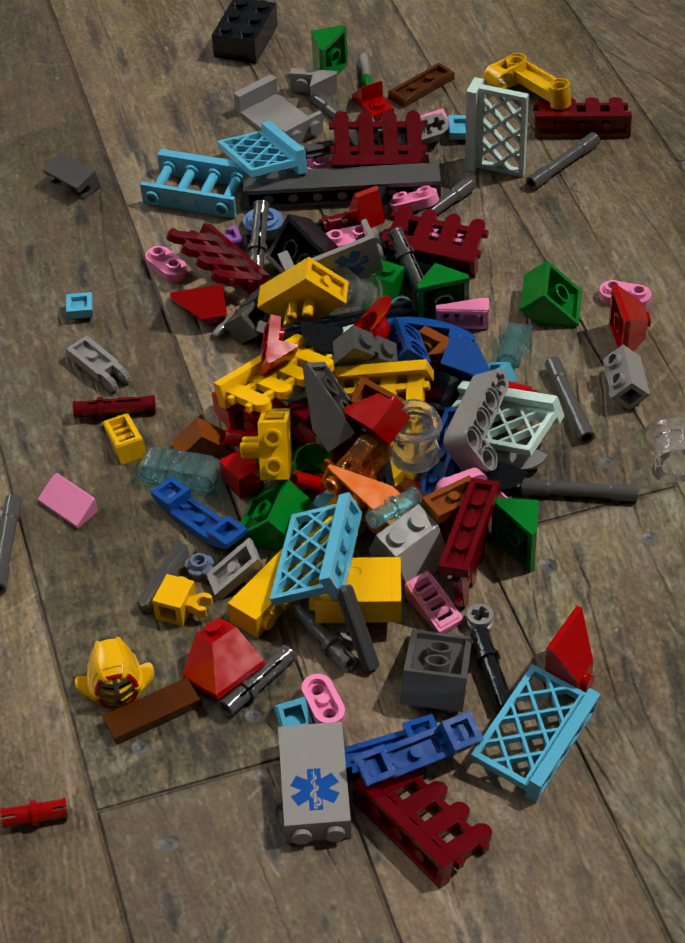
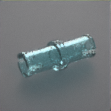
M410 487L397 496H389L384 500L383 504L366 513V520L372 528L377 529L391 519H399L404 515L405 511L420 504L422 496L417 488Z

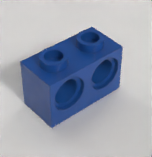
M395 317L389 323L390 333L387 340L396 343L398 361L427 359L429 364H431L419 330Z

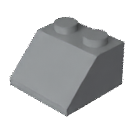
M418 504L378 533L372 542L369 552L374 557H401V587L404 589L407 581L423 572L429 571L433 575L439 571L438 565L446 544L439 525Z

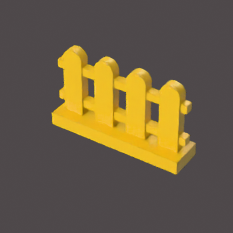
M295 334L285 340V342L300 345L295 357L265 376L259 375L261 355L215 381L213 384L219 406L228 409L234 404L239 403L245 406L246 411L250 413L252 411L267 412L272 408L271 400L275 397L282 400L288 399L293 396L292 387L295 385L306 387L303 368L299 367V365L303 366L309 362H325L331 372L335 370L334 358L330 354L323 356L316 353L315 348L310 347L307 349L303 336Z
M427 359L338 366L332 372L348 396H352L362 376L397 396L399 392H406V401L411 403L407 412L411 418L406 424L411 429L421 427L424 417L429 416L428 407H424L425 390H430L429 381H434V370Z

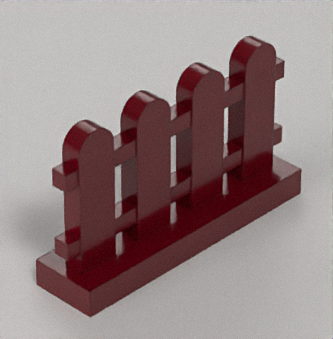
M594 97L586 98L585 103H576V100L571 98L570 107L563 110L551 108L550 102L544 98H540L538 103H533V111H538L534 114L535 138H584L591 132L596 133L599 138L630 137L632 114L631 111H628V102L623 103V100L618 97L610 98L608 103H599V99Z
M415 110L407 113L405 121H397L396 114L393 111H385L381 121H373L370 112L362 111L358 115L357 122H349L347 113L338 111L334 115L333 122H329V130H334V146H330V154H335L331 157L330 168L430 163L429 154H423V152H427V145H422L421 129H425L426 123L421 121L420 114ZM349 129H358L359 146H350ZM373 129H382L383 145H374ZM397 129H406V145H398ZM350 153H359V155H350Z
M407 204L401 205L397 212L392 211L390 218L393 222L390 230L402 227L409 245L414 248L416 260L431 264L437 263L468 274L469 277H476L478 259H480L482 254L479 246L482 238L487 239L489 236V230H485V222L482 219H474L469 226L461 225V218L457 214H450L446 217L445 221L437 220L436 211L432 209L423 211L421 217L413 215V208ZM410 224L417 225L413 236L406 235ZM434 229L441 230L437 241L430 240ZM384 230L382 235L384 240H389L387 232H390V230ZM458 233L466 235L462 246L454 245Z
M203 223L199 233L194 230H190V232L179 231L176 228H171L167 233L166 239L174 244H181L180 251L186 256L197 258L195 265L203 270L211 271L210 278L217 283L226 284L231 287L233 285H240L251 294L260 289V286L266 283L270 277L264 269L212 224Z
M478 478L470 479L438 565L439 574L452 576L451 584L455 595L454 606L467 607L469 585H474L476 582L477 563L483 562L485 555L484 543L491 539L492 512L500 493V482Z
M426 768L370 787L365 786L362 778L358 779L355 784L353 803L439 889L450 882L453 866L459 870L464 867L465 858L477 850L482 854L489 850V842L492 836L491 827L485 823H478L471 827L466 822L470 813L469 806L463 802H455L449 806L444 801L448 792V787L445 783L433 781L430 784H426L423 781ZM412 786L417 790V792L404 800L398 796ZM433 807L439 811V813L426 821L420 817V815ZM455 828L462 833L448 843L441 838Z

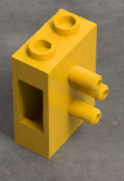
M307 257L260 286L257 308L269 315L281 316L283 326L300 323V320L311 321L320 319L346 304L349 281L312 258Z
M276 408L262 412L258 420V436H245L242 438V443H240L242 459H259L260 480H289L293 462L291 408Z
M401 557L352 558L346 585L351 584L353 586L365 623L401 622ZM319 558V559L316 561V566H317L321 561H323L324 558ZM319 576L310 583V586L319 584ZM328 594L309 598V611H315L316 623H346L338 600L332 601Z

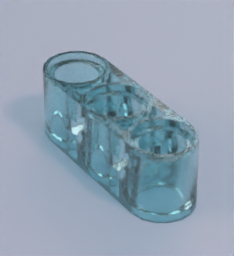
M156 446L148 447L145 450L136 470L137 477L145 483L160 485L172 476L187 486L190 491L209 493L214 490L221 472L220 462L213 456Z

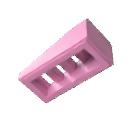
M477 298L436 305V320L453 324L462 329L488 330L489 298ZM444 314H449V318L444 319Z
M425 571L405 583V598L435 632L446 633L464 623L463 616L429 571ZM430 596L433 597V598L427 600L426 602L424 601L425 599L429 598ZM439 605L441 606L440 608H438V609H436V610H434V611H431L433 608H435V607H437V606H439ZM447 613L450 615L445 619L438 621L439 617Z

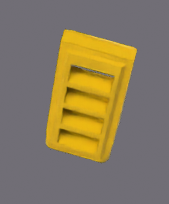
M128 413L102 422L121 464L141 459L147 455L143 439Z

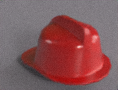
M386 295L375 301L354 326L373 333V337L378 335L388 339L390 325L385 315L390 308L391 297Z

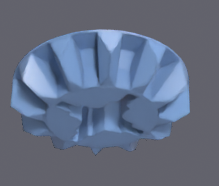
M269 208L267 230L280 229L283 223L282 214L276 209ZM254 209L249 211L243 219L247 233L252 232Z

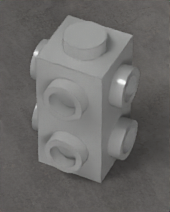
M622 345L603 359L604 375L609 386L608 394L614 403L621 404L630 410L650 396L642 360L638 354Z

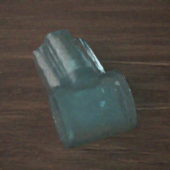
M506 321L502 335V344L497 355V362H510L513 369L519 368L525 349H529L531 346L534 327L532 325Z

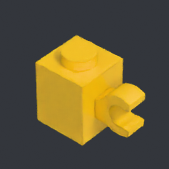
M166 574L152 600L155 619L183 627L190 613L200 618H206L207 609L200 605L212 606V595L209 593L196 594L194 581L182 576L177 577Z

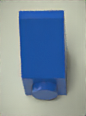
M451 334L440 362L439 371L469 382L474 375L490 371L477 343L473 342L468 336L460 334L455 336Z

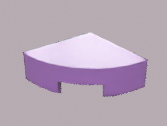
M234 225L225 230L226 233L223 235L238 248L244 247V240L237 226Z

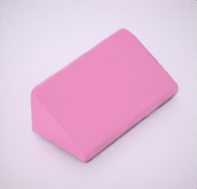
M58 473L52 476L38 498L40 504L77 529L98 513L95 498Z

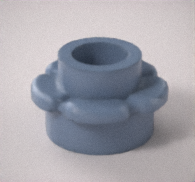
M203 553L193 554L185 562V568L195 580L208 578L206 573L214 565L213 558Z

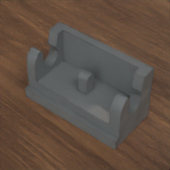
M61 152L43 169L46 175L51 176V181L56 182L59 180L74 188L78 193L87 187L85 192L80 195L83 199L88 198L96 189L99 190L101 188L96 172L93 169Z

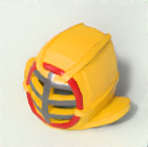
M120 637L100 642L97 640L87 664V676H77L75 688L79 694L105 708L118 709L135 701L151 683L155 671L150 662L139 665L135 654L132 653L129 646ZM129 682L126 686L119 689V686ZM102 687L114 688V690H107Z

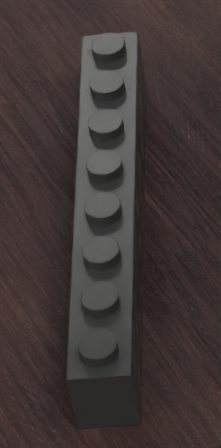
M439 162L307 169V173L299 175L293 170L277 171L256 177H250L247 173H243L245 211L253 210L254 202L257 200L267 201L270 204L269 208L273 209L351 205L354 193L381 185H386L387 203L398 192L405 191L409 193L423 186L435 188L440 198L441 178Z

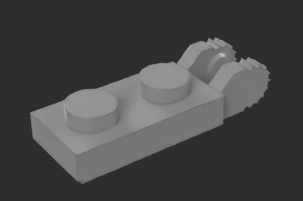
M88 336L66 348L67 356L97 381H101L103 386L111 391V393L118 390V384L110 376L114 373L117 379L124 384L129 383L132 379L130 373L119 364L116 358Z

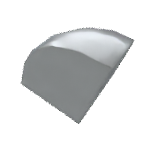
M537 449L532 456L499 451L497 460L528 471L543 464L548 454Z

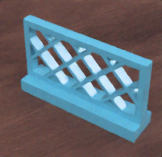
M271 121L261 122L262 131L217 141L218 148L250 177L289 168L298 175L307 173L305 149Z
M350 492L340 494L337 504L291 515L269 599L273 605L328 594L332 601L338 600L335 591L340 586L347 584L362 511ZM334 515L328 523H323L328 517ZM310 521L301 530H298L300 523ZM318 526L321 528L313 536L308 537ZM329 534V538L323 544H318L325 536ZM302 540L305 541L298 549L293 551V548ZM314 547L316 550L304 559L302 556ZM324 555L323 561H321L316 567L312 565ZM299 561L300 564H298L292 571L288 573V569L295 562ZM307 569L311 570L300 581L296 579ZM319 576V584L308 586ZM291 583L295 584L288 591L282 592Z
M532 664L484 734V740L478 743L471 753L470 760L526 791L525 797L537 803L594 714L601 694L591 688L585 693ZM534 676L545 682L547 689L532 692L529 682ZM567 694L576 699L573 705L560 707L556 695ZM550 697L554 708L538 710L535 699ZM529 700L533 712L517 714L514 704ZM557 715L559 727L545 730L541 718ZM535 719L539 731L523 733L520 721ZM514 723L517 735L502 737L499 730L500 725ZM542 738L545 749L530 753L526 741ZM520 742L524 754L508 757L505 744ZM499 746L502 758L490 759L481 753L487 747ZM527 761L530 772L524 778L513 772L511 764Z

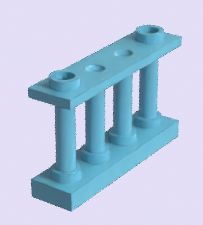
M166 149L159 150L157 157L160 174L155 183L141 182L140 184L143 204L232 219L236 218L234 195L238 187H243V173L246 172L233 160ZM170 175L183 177L178 187L165 185ZM193 179L205 181L201 191L188 189ZM215 183L228 185L224 195L211 193Z

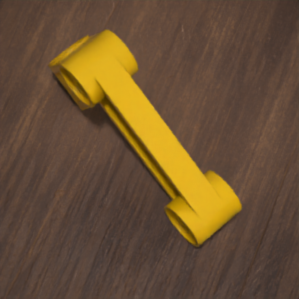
M513 53L489 65L484 71V81L493 87L508 89L521 84L549 101L550 107L555 110H563L571 105L569 81L565 78H556L527 61L526 56L522 53Z

